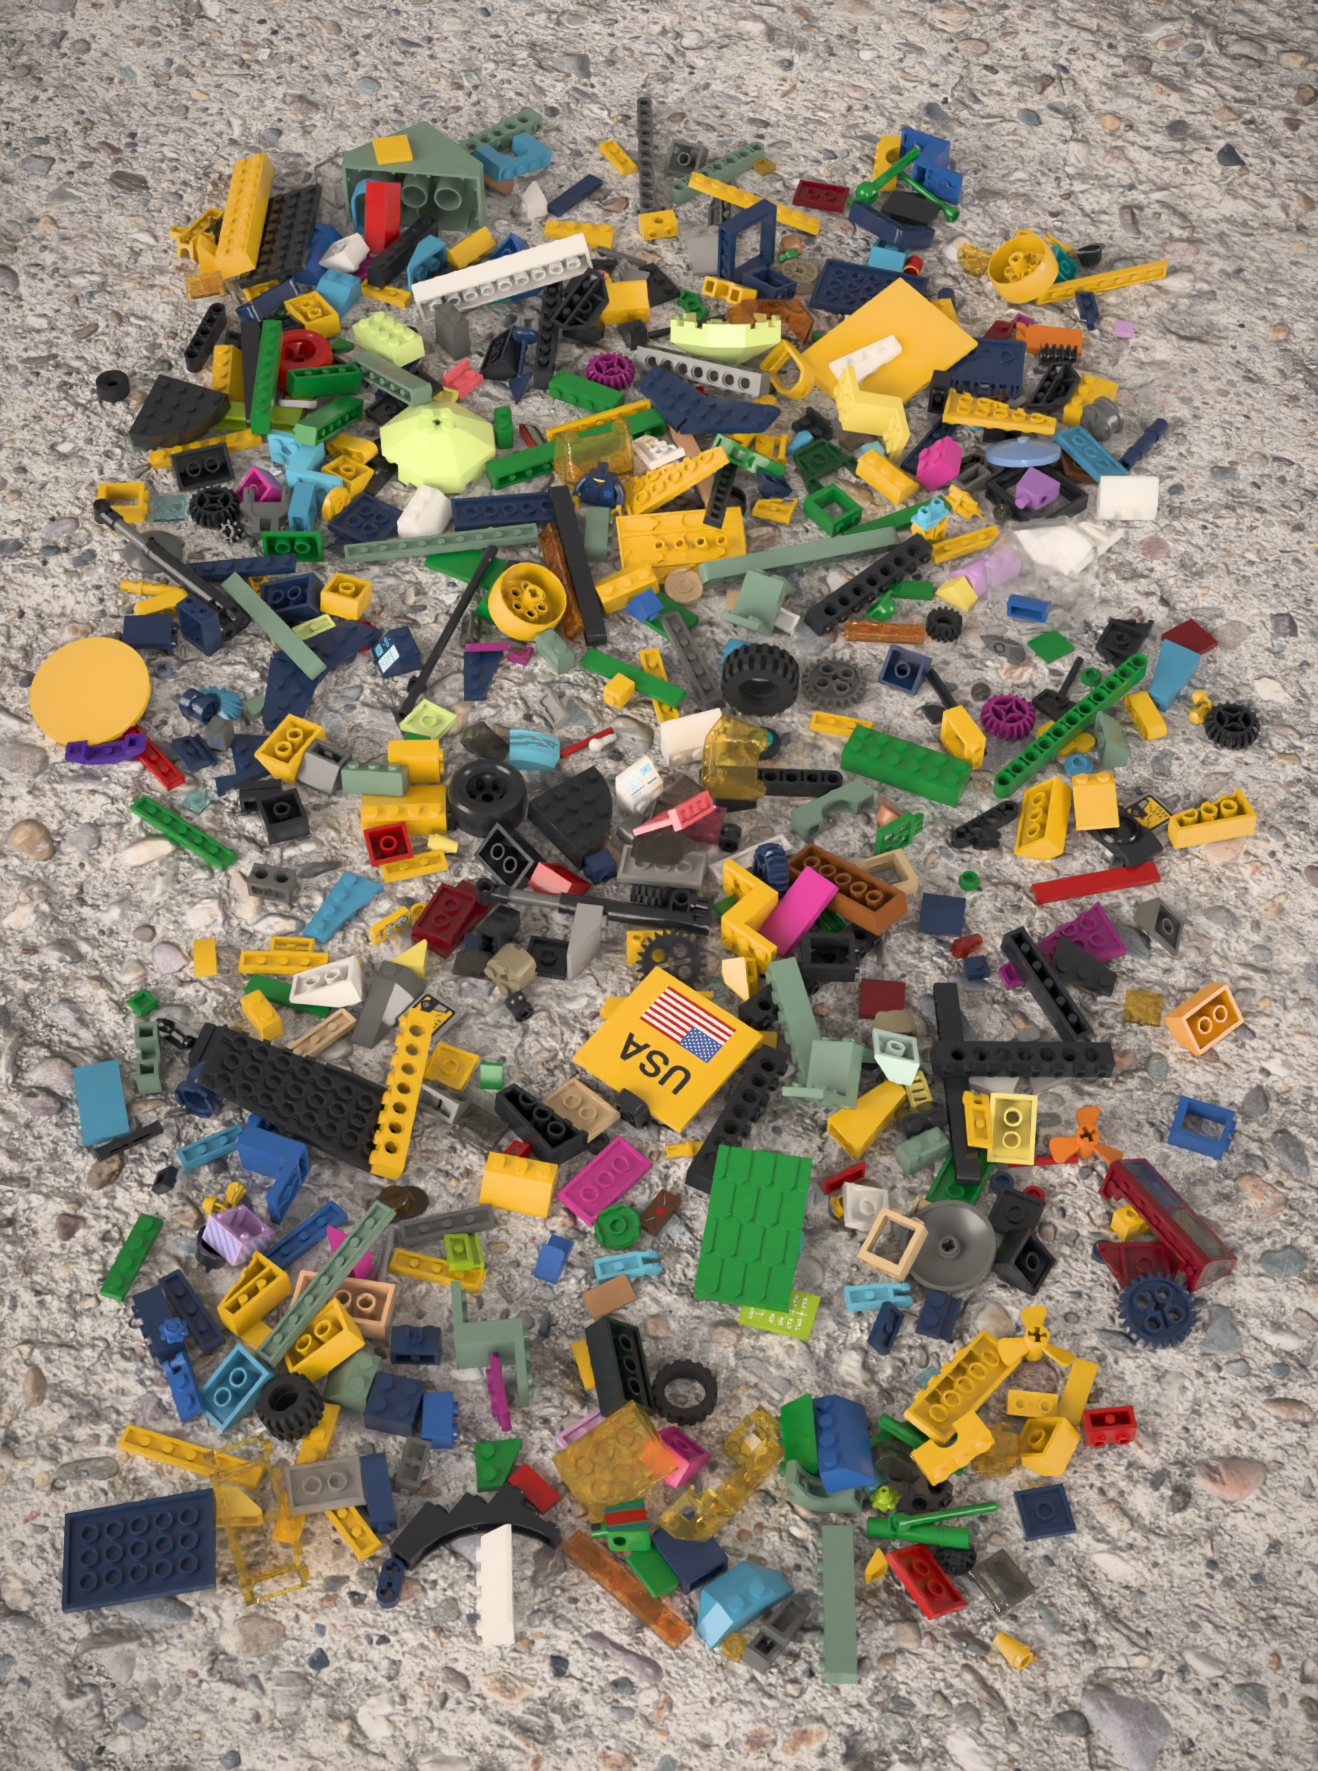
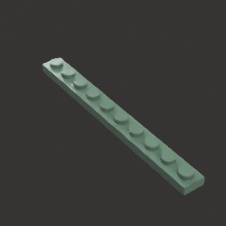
M536 523L349 544L344 545L346 564L482 549L487 548L489 545L499 547L539 542Z

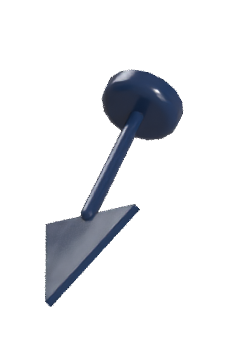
M525 327L516 328L513 331V339L522 344L518 375L516 378L508 381L516 405H518L533 374L531 371L522 375L526 345L534 344L538 339V333L535 330Z

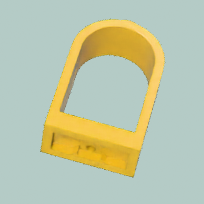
M784 339L759 365L761 370L771 372L770 382L776 390L792 400H800L806 397L814 385L815 376L813 370L795 346ZM792 356L801 369V375L798 383L792 389L787 390L777 377L776 372Z

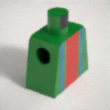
M644 1498L608 1506L604 1509L606 1522L591 1524L592 1539L607 1537L609 1550L611 1551L651 1550Z

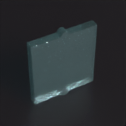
M185 495L153 497V523L185 521Z

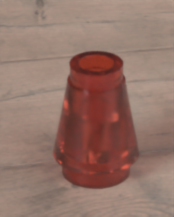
M975 933L955 939L950 946V950L955 958L964 959L976 950L983 941L981 936Z

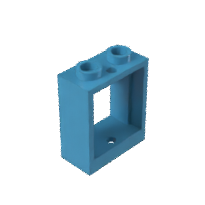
M296 482L288 511L290 531H314L318 515L315 483Z

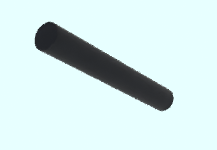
M1077 657L1058 692L1059 694L1066 696L1084 661L1082 657Z

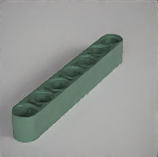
M761 142L750 143L695 172L724 183L764 162V144ZM691 174L672 183L671 200L673 203L683 204L703 194L701 191L688 187Z

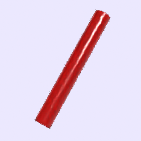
M606 728L561 750L560 758L563 759L588 747L589 742L593 738L601 739L609 734H613V728Z
M1074 1154L1061 1164L1078 1163V1155ZM1053 1156L1034 1157V1165L1008 1164V1167L1058 1165L1059 1163L1055 1162Z

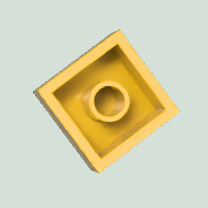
M336 572L321 591L320 611L329 615L346 618L347 620L358 621L372 601L373 582Z

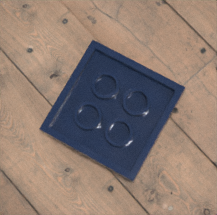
M362 491L327 524L328 530L356 544L384 541L398 530L397 521L403 511Z

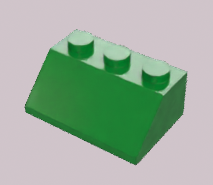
M261 531L264 556L295 553L297 562H323L325 543L322 531Z
M805 1394L781 1406L780 1416H776V1431H781L782 1439H778V1454H783L784 1461L779 1463L780 1477H783L786 1471V1461L796 1460L810 1475L817 1476L818 1459L812 1394Z

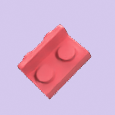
M464 359L446 373L442 381L444 387L458 391L459 397L457 399L461 400L484 380L482 374L469 368V360Z

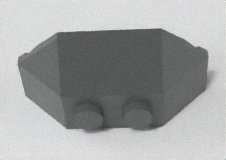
M734 177L724 182L739 189ZM713 197L708 207V227L713 225L719 226L744 211L745 208Z

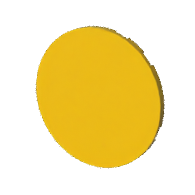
M91 637L71 642L50 655L38 669L30 689L29 700L32 715L42 731L49 738L67 746L68 742L87 740L89 746L104 742L109 743L121 737L122 733L131 726L133 727L143 715L151 693L149 671L141 656L133 648L121 641L105 637Z

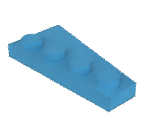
M345 871L303 931L304 937L315 938V942L324 944L342 928V924L345 921L351 920L356 916V912L362 906L366 907L371 902L372 897L384 891L383 885Z

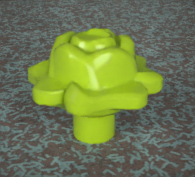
M887 1485L876 1488L874 1494L870 1496L872 1507L881 1510L883 1513L895 1510L900 1499L898 1490L891 1489Z

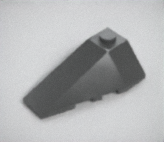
M384 960L371 986L351 1043L373 1049L389 1033V1029L398 1021V1018L424 993L426 984L405 966Z

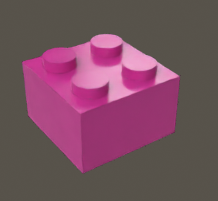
M949 436L937 440L934 445L920 452L916 479L932 492L959 475L963 449Z

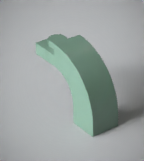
M796 1460L786 1461V1471L783 1474V1480L787 1487L786 1498L803 1508L823 1513L847 1514L862 1512L863 1488L861 1486L826 1494L821 1478L807 1473Z

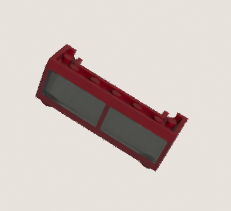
M1146 1158L1118 1159L1111 1163L1098 1193L1105 1200L1114 1196L1116 1201L1124 1198L1182 1262L1178 1270L1181 1273L1185 1272L1186 1282L1182 1286L1186 1285V1290L1189 1293H1193L1231 1273L1238 1258Z

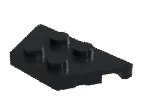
M1111 619L1098 639L1095 650L1117 669L1129 657L1139 652L1155 621L1148 620V623H1136V619Z

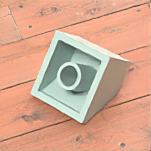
M873 1028L874 1058L889 1081L911 1086L920 1065L917 1038Z

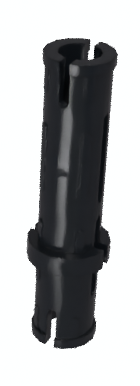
M156 1120L125 1136L112 1138L111 1142L94 1149L95 1156L99 1162H102L116 1154L122 1155L125 1150L163 1134L162 1126Z

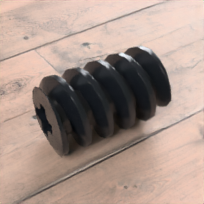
M1045 343L1044 348L1040 344V366L1043 365L1044 361H1046L1047 367H1049L1051 362L1068 361L1071 367L1073 363L1076 364L1077 345L1074 346L1073 350H1071L1070 345H1067L1064 350L1063 344H1060L1058 349L1056 344H1052L1051 349L1048 343Z

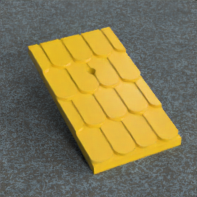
M739 506L727 507L721 529L703 524L706 509L617 516L616 525L622 569L646 560L655 574L659 587H664L668 575L671 571L678 568H688L690 571L698 573L697 567L702 563L748 554L741 508Z

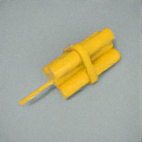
M952 484L949 488V496H946L945 499L951 505L953 512L960 514L966 520L971 519L972 515L976 514L987 522L980 515L982 509L977 506L978 503L973 500L970 494Z

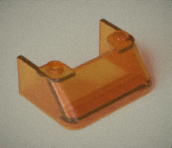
M745 299L728 307L725 313V318L729 324H750V329H754L757 322L754 318V313L766 314L767 320H772V315H779L781 323L789 325L802 345H806L815 322L798 299Z

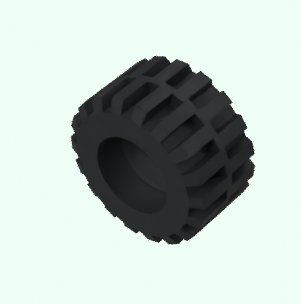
M287 1372L283 1373L281 1377H274L271 1383L265 1384L266 1388L261 1389L259 1392L260 1397L256 1399L258 1406L255 1409L258 1418L274 1438L276 1437L280 1441L285 1439L287 1442H291L294 1438L299 1440L302 1439L303 1435H309L312 1428L316 1429L319 1425L318 1420L323 1418L322 1412L325 1410V1405L323 1404V1397L306 1375H299L298 1372H293L290 1375Z

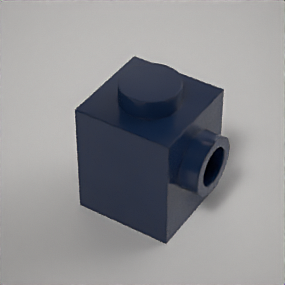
M608 849L584 858V867L582 868L586 879H590L594 886L617 877V863Z

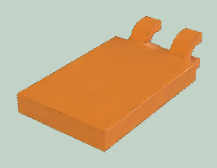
M1017 322L1016 330L1021 331H1015L1016 341L1026 342L1027 353L1039 354L1040 344L1044 348L1045 343L1049 344L1050 349L1052 344H1056L1057 349L1060 344H1063L1064 350L1067 345L1071 346V350L1077 345V358L1081 359L1082 330L1032 324L1026 327L1025 324Z

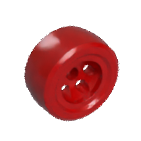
M293 329L283 332L276 390L288 393L285 389L288 369L334 365L331 345L322 334L307 329Z

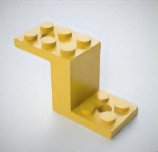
M729 858L723 865L722 890L727 896H732L736 899L738 903L721 918L720 943L725 949L731 950L738 955L739 958H756L757 972L765 975L769 963L776 961L777 946L761 936L757 931L778 905V892Z

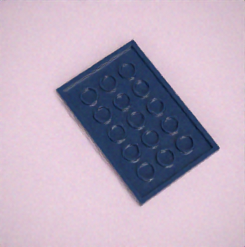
M827 258L810 298L809 307L852 315L900 277L924 297L929 284V278Z
M214 1488L65 1514L61 1609L65 1614L216 1588V1491Z

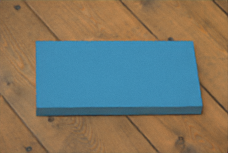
M1081 425L1056 432L1052 436V439L1098 484L1100 483L1101 476L1127 475L1128 471Z
M118 1059L72 1068L84 1145L89 1146L112 1141V1138H120L129 1134L130 1127Z

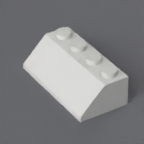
M505 1524L481 1536V1546H476V1561L481 1562V1570L476 1571L477 1587L481 1586L482 1595H477V1611H482V1619L477 1620V1636H482L483 1645L515 1644L511 1524Z

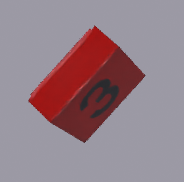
M514 1140L502 1154L527 1158L533 1151V1148L528 1143Z

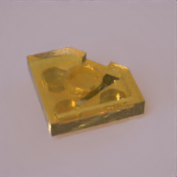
M964 243L957 251L956 258L964 273L980 279L988 269L989 261L994 253Z

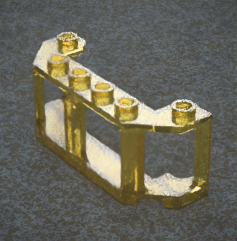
M761 1404L757 1406L723 1441L722 1446L725 1454L736 1466L717 1489L713 1491L707 1486L700 1494L693 1492L695 1487L691 1485L657 1518L656 1522L674 1539L708 1541L737 1514L785 1455L784 1446L779 1445L777 1433L780 1431L779 1422ZM755 1423L756 1427L753 1433L761 1442L751 1452V1448L741 1439V1436ZM686 1505L692 1507L697 1512L690 1521L680 1513Z
M263 1434L202 1454L230 1545L246 1607L308 1587L306 1581L311 1580L307 1564L302 1566L299 1556L304 1555L300 1540L294 1541L292 1531L297 1530L293 1516H287L284 1507L289 1505L285 1490L280 1491L277 1481L282 1480L278 1465L272 1466L269 1455L274 1453L270 1439L264 1440ZM260 1441L263 1451L261 1458L226 1470L219 1469L215 1455ZM261 1467L268 1468L278 1501V1508L236 1522L233 1519L224 1488V1481ZM276 1520H282L293 1552V1562L251 1575L240 1543V1533ZM292 1571L298 1572L301 1584L256 1598L254 1592L255 1584Z

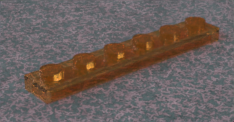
M578 1529L561 1546V1551L673 1651L690 1636L692 1629L660 1600L653 1598L643 1585L582 1531Z

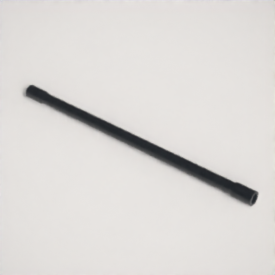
M489 545L484 552L473 577L411 691L397 712L401 719H405L414 709L415 703L487 569L498 553L496 546Z

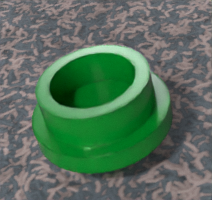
M965 871L960 875L958 884L963 890L973 891L979 887L980 879L975 872Z

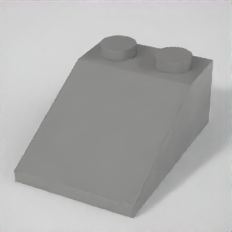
M719 226L686 228V247L693 276L717 274Z
M577 903L567 951V977L569 982H572L600 951L602 941L606 942L607 929L605 928L607 915H603V906Z

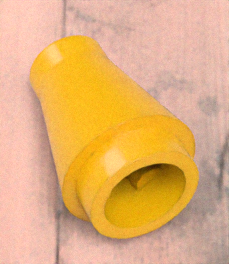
M1003 1631L995 1637L993 1644L998 1647L1013 1668L1017 1667L1021 1670L1028 1665L1033 1656L1029 1646L1010 1637Z

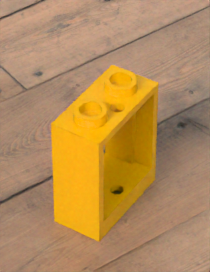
M145 482L99 483L97 499L138 498L137 505L111 506V508L123 516L126 523L145 522V515L149 513L147 501H150V491L146 490Z
M962 705L943 711L940 740L953 757L973 763L972 769L982 766L986 737Z

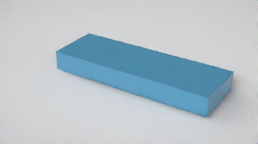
M241 1123L176 1150L185 1171L187 1172L238 1150L236 1139L238 1134L244 1131Z

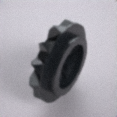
M938 1544L935 1557L944 1572L953 1576H961L969 1573L974 1568L977 1554L974 1550V1544H970L969 1549L940 1547V1544ZM952 1549L955 1552H963L960 1557L961 1560H958L957 1557H951Z

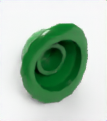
M889 590L884 597L873 604L866 611L865 618L872 616L879 622L889 620L897 610V604L890 595L893 590Z

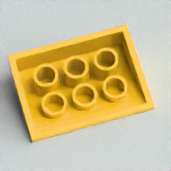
M446 784L409 786V790L403 797L362 794L361 827L363 838V830L403 821H405L408 836H429L430 834L435 835V833L447 835Z

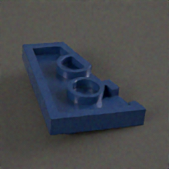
M504 651L464 652V701L485 700L491 687L492 679L498 671V665L504 657Z

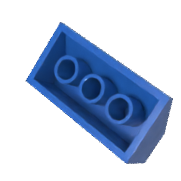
M315 222L306 269L303 272L291 275V277L296 282L317 286L321 277L328 270V268L321 266L318 262L333 242L344 237L332 225Z
M511 232L489 258L492 261L522 250H528L530 247L527 241ZM544 286L510 296V299L516 301L537 296L544 289Z
M836 1394L812 1399L819 1473L826 1494L876 1483L865 1406Z

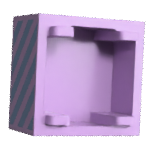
M243 1204L211 1215L202 1239L232 1266H236L252 1260L255 1250L262 1255L268 1251L275 1232Z

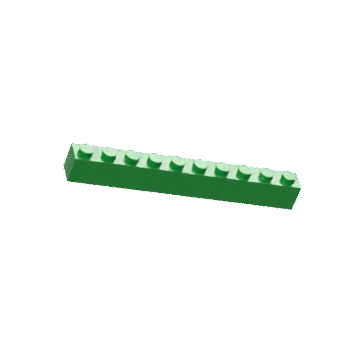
M652 408L486 462V477L496 491L556 471V468L550 461L558 459L561 464L567 462L565 456H569L575 464L630 447V441L646 434L655 438L664 436L665 421L656 408Z

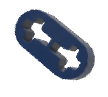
M398 1558L387 1559L381 1568L376 1597L378 1604L385 1609L395 1607L400 1601L406 1571L404 1563ZM393 1567H397L398 1572H395L394 1578L390 1579L389 1571ZM388 1587H391L393 1596H390L389 1600H385L384 1595L387 1594Z

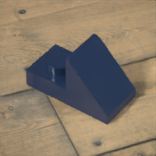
M759 469L756 471L758 491L763 499H769L773 493L777 495L782 494L787 497L791 494L792 489L786 479Z

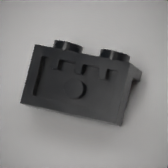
M810 406L806 408V415L792 423L791 429L797 434L803 430L808 431L813 436V442L821 438L827 441L833 438V424Z

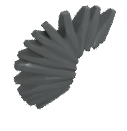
M996 634L979 636L991 652L1008 658V663L1019 666L1020 663L1024 662L1026 652H1024V647L1019 642H1015V640H1011L1009 637L1004 639L1002 635L999 638Z

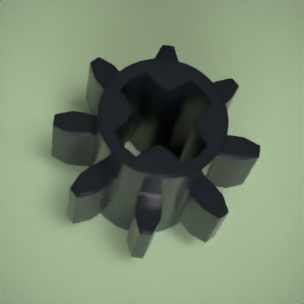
M228 519L227 523H221L222 529L219 534H222L224 537L223 541L230 540L231 543H236V539H243L241 535L245 529L240 526V521L234 522L233 519Z

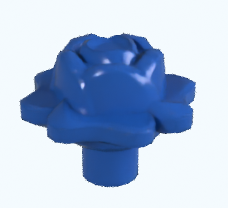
M180 1317L165 1319L164 1325L159 1327L161 1340H167L168 1344L182 1342L184 1336L189 1334L186 1328L187 1322L185 1320L181 1321Z

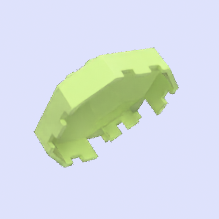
M696 312L684 313V319H679V314L671 315V342L693 355L740 365V363L752 359L781 342V319L779 315H772V320H767L766 314L754 313L753 329H750V324H743V321H739V319H727V324H722V319H710V321H707V324H703V329L697 328Z
M452 400L432 401L415 407L409 406L380 428L382 455L386 457L389 463L395 462L398 464L399 481L407 486L413 484L417 489L420 485L439 489L443 494L461 493L466 489V484L469 482L474 483L483 476L486 462L495 460L492 423ZM435 421H439L440 425H436Z

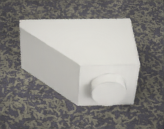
M536 181L532 182L522 194L520 209L522 213H525L527 219L547 215V200Z

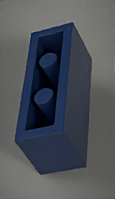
M160 1285L133 1295L134 1306H131V1310L135 1320L140 1319L142 1322L139 1329L143 1339L148 1338L151 1343L147 1347L152 1359L157 1357L161 1366L164 1361L176 1358V1354L185 1351L187 1353L184 1340L168 1344L167 1340H161L160 1325H164L165 1319H173L174 1317Z

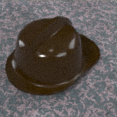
M399 1185L387 1186L375 1199V1201L379 1200L394 1209L397 1213L390 1223L421 1215L429 1204L425 1191L412 1185L402 1187Z

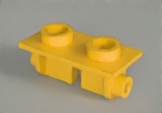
M1009 1389L1006 1401L1007 1415L1037 1418L1057 1417L1058 1394Z

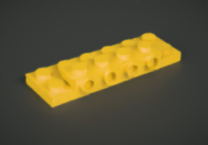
M983 1329L965 1349L961 1346L953 1356L954 1360L952 1362L948 1360L943 1365L939 1376L937 1374L932 1376L927 1383L928 1388L926 1390L922 1387L914 1397L915 1401L905 1411L903 1417L943 1448L956 1434L952 1424L971 1410L976 1412L1018 1367L1023 1358H1020L1012 1366L1005 1365L997 1350L999 1339L986 1329Z

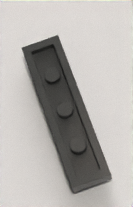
M491 1204L398 1223L403 1248L443 1240L444 1234H471L496 1228Z

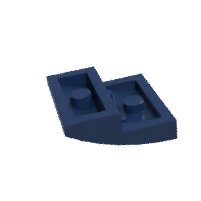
M923 892L918 932L961 938L966 898Z

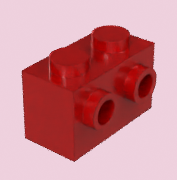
M1132 1405L1083 1410L1079 1423L1084 1446L1102 1447L1106 1444L1114 1443L1126 1445L1134 1441L1138 1428Z

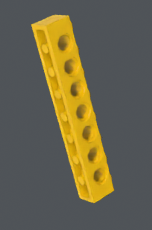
M412 1007L409 1008L406 1015L402 1014L398 1027H401V1033L397 1034L394 1046H397V1051L393 1053L390 1061L393 1070L387 1076L386 1084L389 1085L388 1091H385L382 1098V1104H385L384 1111L381 1110L377 1121L378 1124H381L380 1130H377L373 1143L376 1144V1148L372 1150L369 1158V1163L372 1164L370 1173L395 1181L398 1180L405 1165L436 1016Z

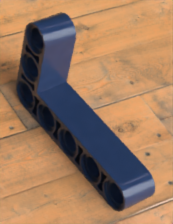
M852 201L848 219L890 245L898 248H931L935 229L927 226H903L864 202Z

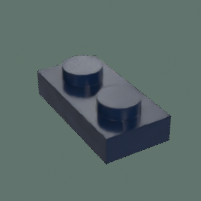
M890 1301L882 1303L867 1340L882 1356L889 1355L905 1316Z

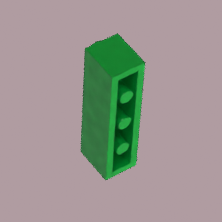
M356 364L288 369L285 389L292 398L334 396L344 393L352 394L360 392L363 372Z
M559 370L549 381L550 397L596 414L624 405L623 392Z

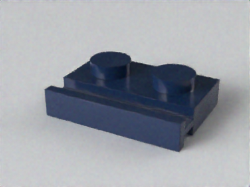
M199 733L195 734L194 737L188 735L172 739V748L190 771L209 767V764L217 765L218 757L208 747Z
M929 1288L915 1333L936 1340H946L945 1342L949 1343L963 1299H956L952 1295Z

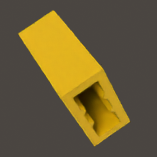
M439 740L388 741V764L400 763V765L408 766L409 783H440L441 774L445 773L444 762H440L443 761V748H439Z

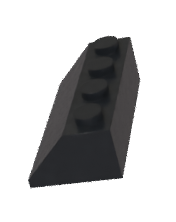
M604 1315L584 1329L601 1416L618 1422L654 1416L657 1412L639 1327Z

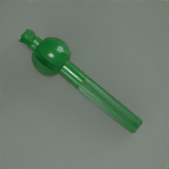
M914 147L873 182L864 181L860 183L855 190L856 196L852 200L847 201V205L851 208L852 201L855 200L868 205L873 204L878 198V190L917 159L921 154L920 151Z

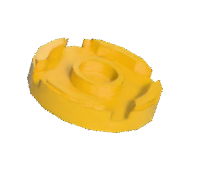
M337 486L328 493L322 506L323 520L330 522L350 504L351 495L346 488Z

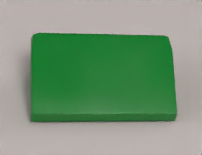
M650 1544L651 1550L636 1551L626 1557V1561L653 1598L672 1595L679 1585L680 1580L654 1545Z

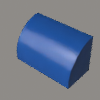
M1016 594L1009 596L1007 616L1046 623L1051 609V601Z

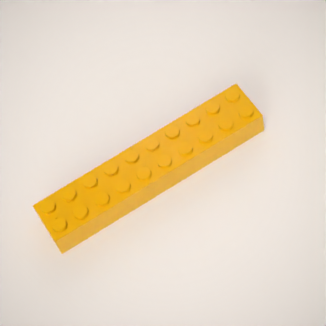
M265 152L254 154L247 159H240L234 165L214 261L224 279L256 269L275 170Z

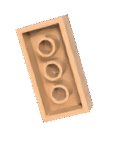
M300 1271L290 1307L318 1272ZM346 1277L325 1305L336 1297L359 1327L363 1338L386 1341L397 1301L395 1284Z

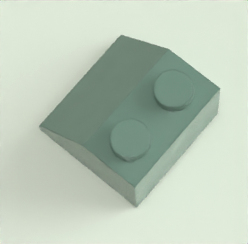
M1097 711L1093 737L1095 738V749L1102 768L1127 766L1128 757H1131V748L1126 744L1124 730H1121L1118 721L1103 711Z
M357 1351L334 1367L322 1395L324 1402L364 1413L378 1371L383 1372L382 1358Z

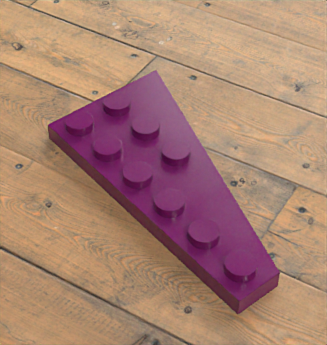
M1099 901L1087 912L1083 911L1078 915V918L1072 922H1067L1036 945L1049 965L1051 964L1060 934L1099 962L1124 956L1127 953V948ZM1010 961L999 968L998 975L1006 990L1025 985Z

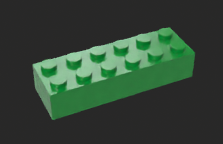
M857 724L842 750L840 768L956 808L971 780L973 763Z

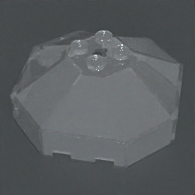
M1066 515L1053 519H1029L1026 522L1010 521L983 551L988 609L1019 636L1076 630L1102 600L1097 541ZM1049 580L1050 588L1045 587L1042 589L1041 581L1046 582ZM1016 594L1051 601V609L1046 623L1007 616L1009 596Z

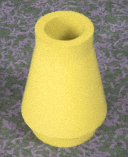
M437 833L429 835L427 851L443 849L444 853H457L458 841L451 840Z

